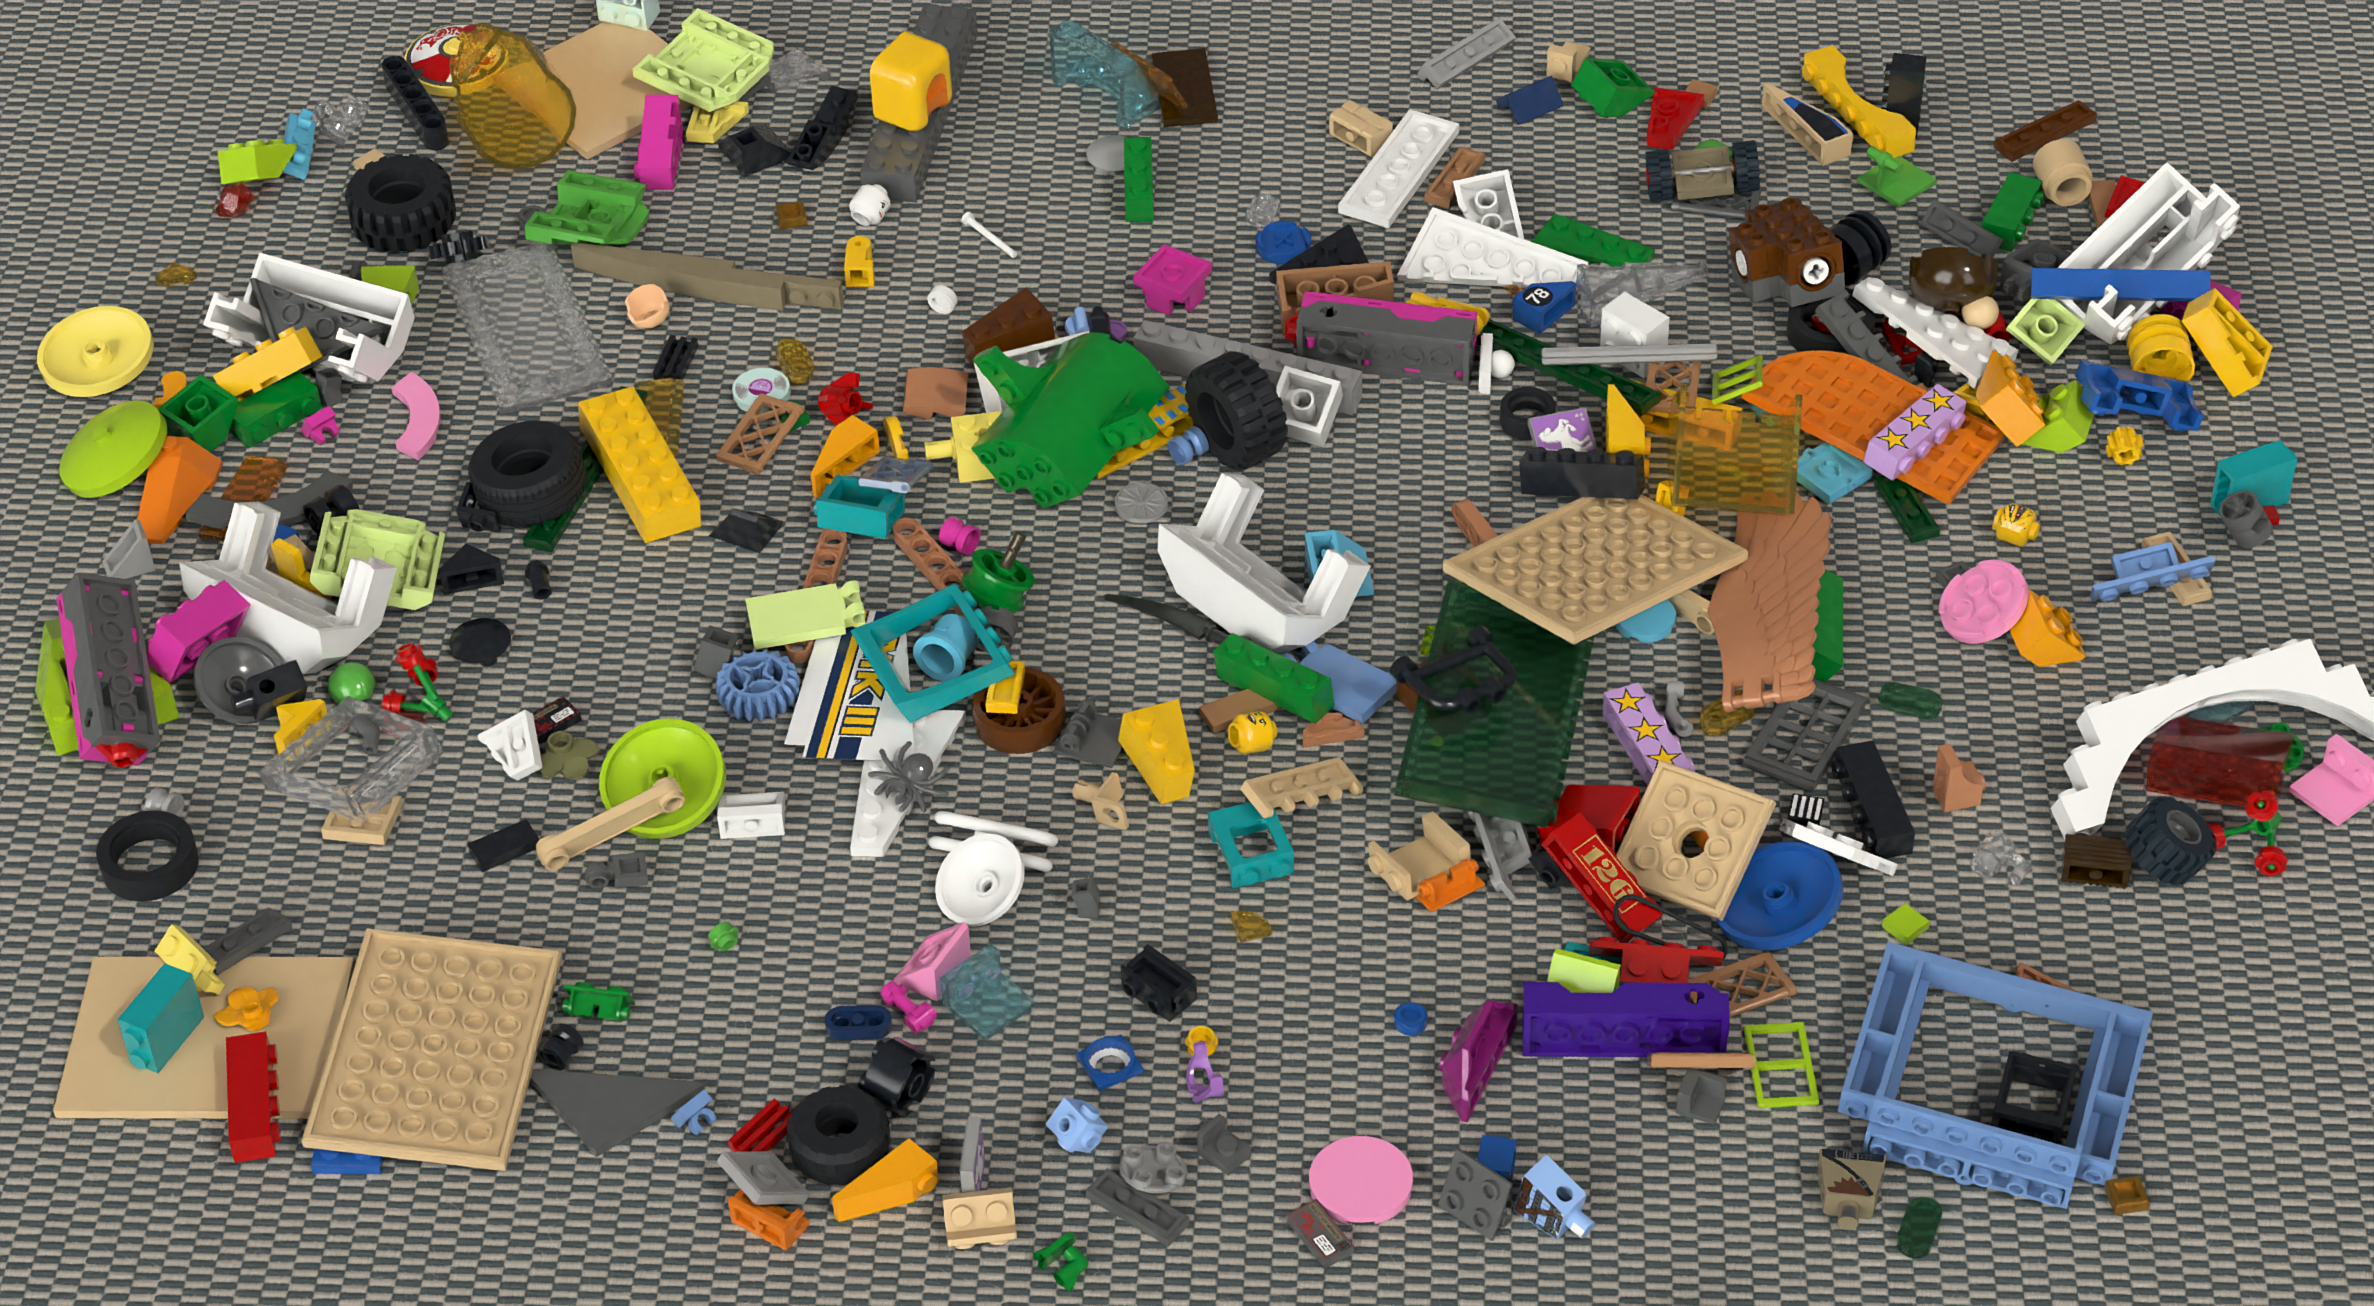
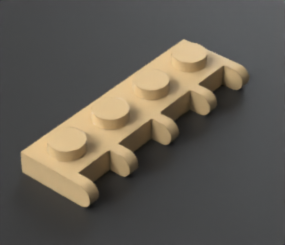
M1340 757L1244 781L1241 787V791L1263 818L1272 817L1274 814L1273 808L1281 807L1285 813L1293 812L1295 810V803L1304 800L1309 807L1318 805L1319 796L1328 795L1331 800L1336 801L1342 798L1343 790L1348 789L1353 795H1359L1363 792L1362 784Z

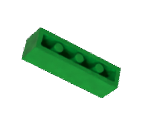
M1825 569L1824 574L1819 579L1821 588L1816 595L1819 605L1815 612H1818L1819 620L1813 629L1817 637L1812 645L1815 649V654L1811 663L1816 669L1814 679L1826 682L1843 667V578Z
M1231 633L1213 651L1217 678L1242 690L1249 689L1274 702L1276 706L1316 724L1335 705L1331 678L1237 634Z

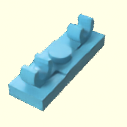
M305 108L301 110L300 115L290 112L284 134V143H296L297 149L283 172L305 180L308 174L316 122L310 120L313 111Z

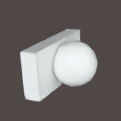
M1483 333L1481 335L1479 392L1480 394H1490L1491 375L1499 379L1505 378L1512 373L1515 363L1513 356L1507 351L1497 350L1493 352V334Z

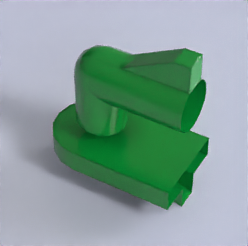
M1071 1231L1064 1234L1050 1246L1033 1254L1038 1260L1037 1266L1041 1270L1063 1255L1068 1263L1054 1273V1279L1068 1292L1074 1289L1079 1274L1089 1264L1086 1256L1076 1246H1072L1077 1236Z

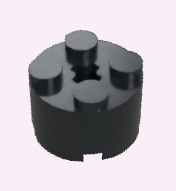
M894 1037L887 1042L880 1040L873 1048V1060L868 1071H865L859 1079L858 1089L864 1090L873 1097H876L883 1107L900 1116H907L913 1112L908 1107L914 1100L921 1103L930 1089L935 1075V1069L930 1066V1063L935 1061V1057L898 1037Z

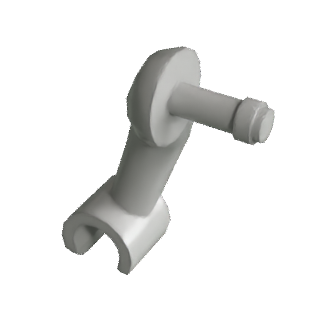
M1670 681L1667 685L1664 716L1678 736L1688 737L1693 732V724L1677 712V699L1684 698V682Z

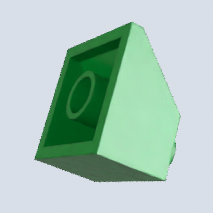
M1585 58L1571 84L1579 92V97L1589 102L1595 108V113L1604 118L1624 116L1650 98L1655 92L1623 60Z
M200 374L161 405L158 410L166 420L168 434L175 437H188L211 452L226 440L239 401L237 397Z

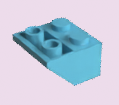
M1336 530L1305 533V561L1310 584L1327 549L1336 550L1344 555L1346 550L1351 551L1368 564L1365 548ZM1370 569L1356 597L1374 595Z

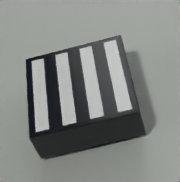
M1793 793L1788 820L1805 827L1808 821L1820 825L1825 798Z

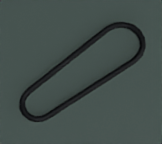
M1625 895L1618 899L1614 905L1613 916L1615 922L1620 929L1628 934L1662 946L1664 943H1668L1629 929L1620 921L1618 915L1619 906L1625 900L1632 899L1716 938L1723 947V960L1728 954L1726 941L1717 933L1640 896Z

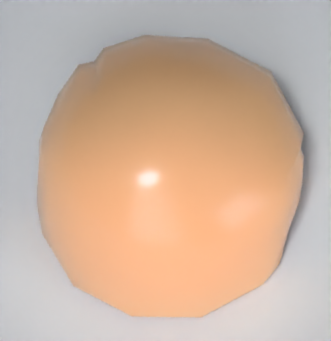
M646 284L634 289L625 300L628 318L633 325L641 329L654 328L665 321L670 311L669 301L663 289L655 284Z

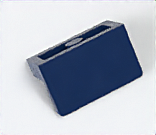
M1552 76L1496 99L1499 109L1507 106L1510 107L1517 125L1564 105Z

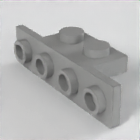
M1470 789L1465 792L1469 801L1465 807L1472 821L1476 822L1477 826L1473 828L1474 834L1479 843L1484 845L1485 850L1481 851L1482 857L1486 865L1490 869L1492 868L1493 873L1489 875V878L1497 892L1503 891L1508 899L1512 901L1516 899L1508 874L1531 863L1528 858L1534 853L1521 814L1514 806L1489 819L1484 804L1474 791Z

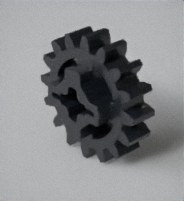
M473 231L441 236L442 244L428 246L430 259L445 257L446 264L478 258L477 251L490 249L488 235L474 238Z

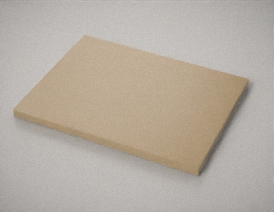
M1642 494L1638 499L1582 497L1443 562V571L1574 645L1747 561L1748 550Z
M367 928L302 1138L303 1147L506 1171L537 1056V1049L562 961V951Z
M93 957L53 1110L56 1118L228 1119L226 1037L265 1031L267 1032L269 1043L276 1044L278 1053V1064H273V1070H277L279 1078V1090H274V1096L277 1095L279 1099L280 1116H275V1119L309 1118L355 968L354 957L244 958L217 975L225 983L219 995L209 991L207 993L203 989L197 991L204 1018L159 1073L146 1068L139 1069L130 1062L117 1019L163 964L167 963L161 957ZM249 986L257 992L269 987L277 990L279 999L270 1008L271 1020L267 1026L257 1031H248L241 1024L226 1027L215 1021L213 1014L229 1006L228 996L238 987Z

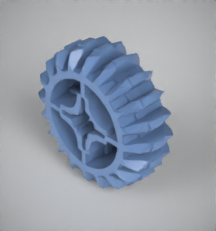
M767 648L763 652H757L753 649V652L749 654L742 651L739 658L731 656L729 663H722V670L717 672V685L715 687L719 703L728 714H734L737 720L746 717L748 722H751L754 718H759L761 722L765 717L775 719L776 713L785 714L787 707H793L795 699H798L800 678L797 674V668L794 663L789 661L788 656L781 657L779 651H775L772 654L769 653Z

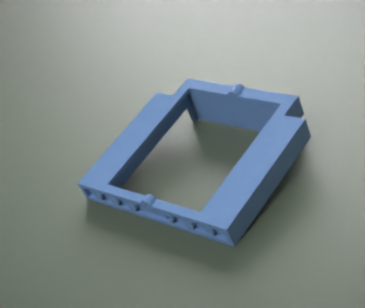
M1887 942L1842 1088L1838 1112L1853 1118L1869 1121L1862 1153L1886 1155L1887 1160L1902 1163L1912 1168H1920L1938 1173L1945 1177H1952L1962 1185H1972L1974 1183L1978 1186L1996 1189L2013 1196H2021L2049 1206L2067 1209L2075 1178L2104 1186L2105 1181L2112 1178L2153 1012ZM1929 986L1999 1004L2005 1010L2012 1013L2025 1011L2095 1030L2065 1146L1896 1100Z

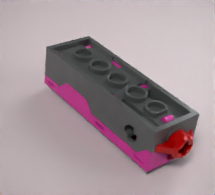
M1305 291L1300 310L1286 320L1284 335L1288 342L1297 347V356L1360 370L1366 374L1469 386L1476 358L1477 312Z
M78 572L57 596L56 600L80 759L109 762L119 768L131 765L138 766L160 742L136 583L135 580Z

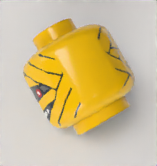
M2010 503L2005 508H1999L1992 529L1996 531V536L1999 540L2023 547L2029 540L2035 541L2040 530V523L2036 522L2037 516L2034 510Z

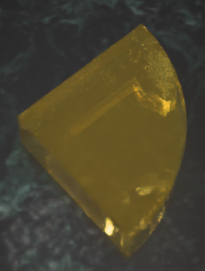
M174 261L155 276L157 285L171 287L170 284L183 282L184 285L197 279L194 270Z
M1249 911L1231 912V921L1240 943L1272 935L1270 924L1262 916Z

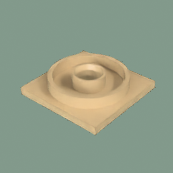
M1660 760L1616 853L1617 858L1626 870L1636 877L1638 885L1645 893L1723 921L1772 815L1776 802L1770 798ZM1693 831L1706 832L1709 839L1705 844L1704 852L1693 858L1685 857L1681 850L1683 839Z

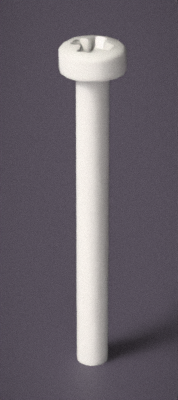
M966 212L962 216L961 222L965 226L971 225L1012 258L1017 256L1016 251L974 219L973 213Z

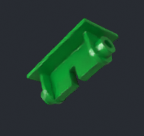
M576 982L575 986L564 985V989L569 994L570 999H564L563 1012H568L569 1016L593 1018L594 1008L599 1007L598 1019L622 1022L623 1019L628 1020L631 1013L630 1006L626 1005H635V1001L629 992L622 987L608 986L607 990L597 989L594 985L586 982Z

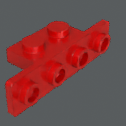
M1598 937L1597 941L1590 940L1589 946L1590 955L1622 958L1620 985H1623L1625 982L1688 983L1689 964L1722 966L1724 952L1717 951V948L1713 946L1701 945L1697 946V949L1683 948L1682 944L1673 942L1664 943L1663 946L1650 945L1649 941L1638 939L1631 940L1630 943H1618L1617 939L1612 937Z

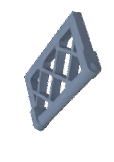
M884 456L859 478V486L890 489L892 492L907 493L933 469L934 465L931 461L922 459L908 460Z

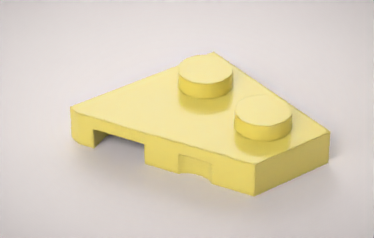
M737 101L711 112L695 106L686 131L687 141L699 143L716 142L749 113L748 102Z

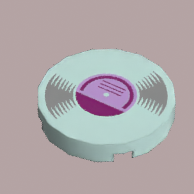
M772 368L748 370L734 381L732 387L733 399L737 402V406L746 412L760 393L788 401L791 394L789 380L782 372ZM764 406L759 414L768 412L772 408Z

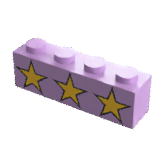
M1936 384L1869 441L1863 463L1892 481L1901 473H1907L1916 460L1925 458L1936 443L1938 445L1941 444L1949 432L1961 427L1966 417L1963 413L1967 401L1943 386Z
M1639 683L1604 692L1602 715L1647 786L1660 760L1695 772L1691 758L1684 755L1677 736H1672L1667 728L1664 716L1658 714L1650 694L1645 693Z

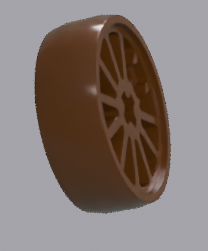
M1025 668L1017 714L986 712L985 704L989 687L973 695L972 719L979 738L986 745L997 751L1010 754L1035 752L1052 744L1064 729L1066 721L1064 693L1059 683L1043 671Z

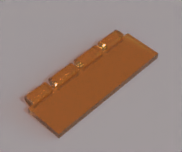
M1113 41L1110 43L1109 50L1116 56L1127 73L1183 109L1188 107L1175 85L1171 83L1173 80L1169 75L1118 42Z
M247 455L220 499L236 502L269 500L277 487V483L280 482L288 469V465L277 458ZM203 525L198 535L202 539L224 541L228 527L224 526V529Z

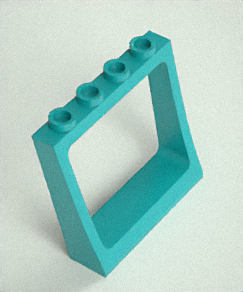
M956 583L895 613L850 631L893 703L910 723L1015 675L1009 664L1014 659L1003 644L1000 647L997 646L1001 642L1000 637L991 626L986 629L985 626L990 622L980 608L974 610L978 603L968 590L962 592ZM959 605L992 657V662L943 683L910 693L885 652L884 646L951 607Z

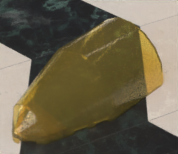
M484 22L477 24L476 30L469 33L463 30L457 37V40L461 41L457 56L452 55L450 60L452 86L457 89L454 102L459 106V112L456 114L458 123L480 156L490 163L507 169L530 168L548 161L565 146L575 126L577 108L571 90L546 55L525 36L516 35L508 30L504 31L499 27Z

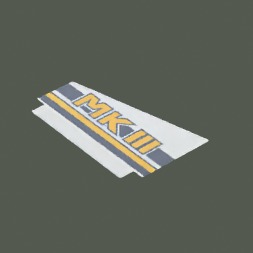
M864 611L866 624L895 612ZM846 627V634L816 639L784 744L805 746L803 758L883 761L879 750L884 749L888 759L896 761L901 748L908 741H911L912 745L904 754L902 760L904 762L908 756L915 753L913 722L910 723L895 706L850 632L857 627ZM905 633L884 646V650L910 691L907 636Z

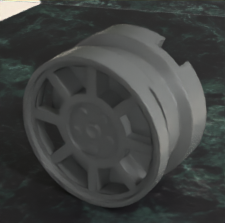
M991 606L982 608L981 611L990 622L985 626L986 629L991 626L1001 639L997 646L999 647V645L1003 644L1009 651L1013 646L1014 636L1018 628V621L1013 619L1014 614L1002 607H999V610L992 609ZM979 638L977 647L989 653Z

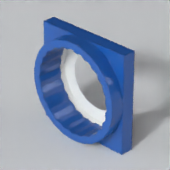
M1121 1034L1115 1037L1097 1039L1086 1049L1076 1053L1077 1059L1098 1091L1144 1073V1068L1135 1056L1133 1047L1125 1041ZM1114 1055L1124 1061L1125 1068L1115 1073H1103L1097 1071L1095 1065L1100 1058Z

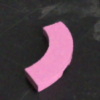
M410 372L391 388L393 396L400 399L410 411L409 424L395 444L398 451L419 461L432 447L437 438L436 433L441 424V414L437 397L432 388L418 375Z

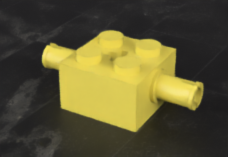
M1003 411L951 417L952 436H950L949 440L924 442L926 461L953 457V460H956L959 483L995 479L971 448Z

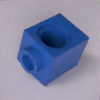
M1482 1135L1477 1160L1512 1182L1516 1163L1517 1140L1501 1136Z

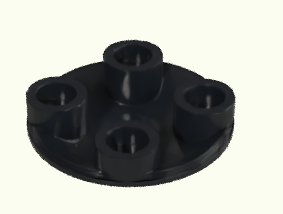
M477 618L459 625L451 634L449 645L452 656L457 660L474 663L480 662L483 666H492L497 662V657L508 648L511 642V634L508 627L496 619Z

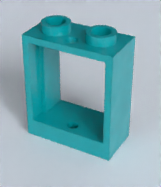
M837 474L833 481L826 485L821 497H817L815 501L814 514L817 515V527L886 539L893 530V524L905 513V493L892 492L890 489L859 486V478Z

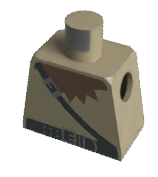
M1820 1148L1817 1177L1822 1211L1826 1215L1838 1216L1837 1224L1839 1227L1846 1230L1855 1229L1859 1225V1218H1873L1883 1184L1886 1155Z

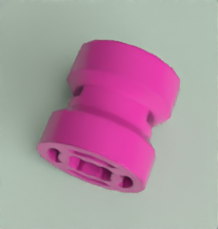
M954 516L949 517L943 523L939 532L941 544L948 547L955 546L956 550L964 555H970L976 549L981 537V531L978 527L971 524L964 525L961 519Z

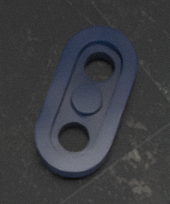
M879 1005L837 1006L829 1010L825 1015V1028L827 1034L836 1040H876L886 1037L891 1032L892 1017L887 1008Z

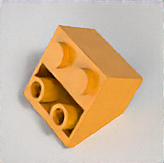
M2029 589L2028 603L2025 611L2017 623L2009 630L2020 655L2039 667L2080 661L2086 657L2081 646L2083 640L2071 625L2073 619L2068 611L2063 607L2058 609L2045 595L2039 596Z

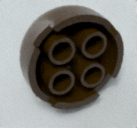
M1938 247L1923 250L1921 257L1916 258L1912 256L1910 259L1909 287L1918 302L1934 307V310L1941 311L1943 314H1962V308L1965 305L1987 296H1993L1997 285L1998 263L1992 256L1986 253L1982 257L1969 254L1968 248Z

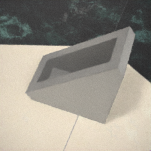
M135 519L102 561L108 577L127 579L155 571L148 541L140 520Z

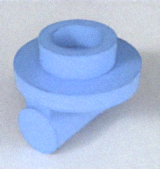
M1083 307L1075 308L1073 310L1074 316L1069 317L1064 325L1069 335L1089 331L1085 309Z

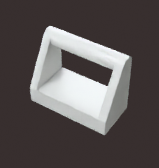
M784 792L722 795L717 813L720 838L785 835Z

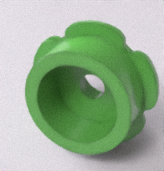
M728 921L715 926L708 934L711 948L721 949V951L733 948L738 942L739 929L733 927Z

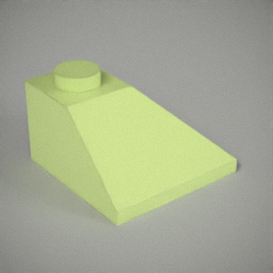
M2030 299L2006 330L2051 366L2085 324L2055 299Z

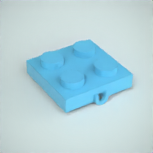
M1827 442L1813 450L1811 448L1805 449L1800 458L1787 465V475L1829 505L1870 480L1873 472L1872 468L1858 458Z

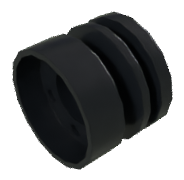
M1861 210L1851 212L1836 225L1829 228L1835 234V237L1842 241L1845 286L1857 283L1890 257L1892 249L1890 236L1885 226L1869 212Z

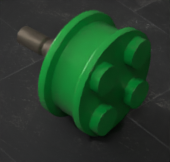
M1016 531L1005 553L992 549H979L974 552L971 559L973 566L971 570L963 574L961 587L971 593L981 608L991 606L992 609L999 610V607H1002L1011 613L1021 610L1024 604V592L1030 590L1035 583V578L1031 571L1020 561L1016 560L1018 551H1020L1027 537L1026 535Z

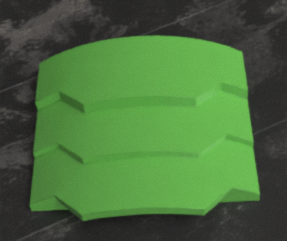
M567 170L557 183L558 204L550 214L534 212L525 224L526 240L554 245L572 244V242L628 244L638 235L649 217V211L642 202L646 186L643 183Z

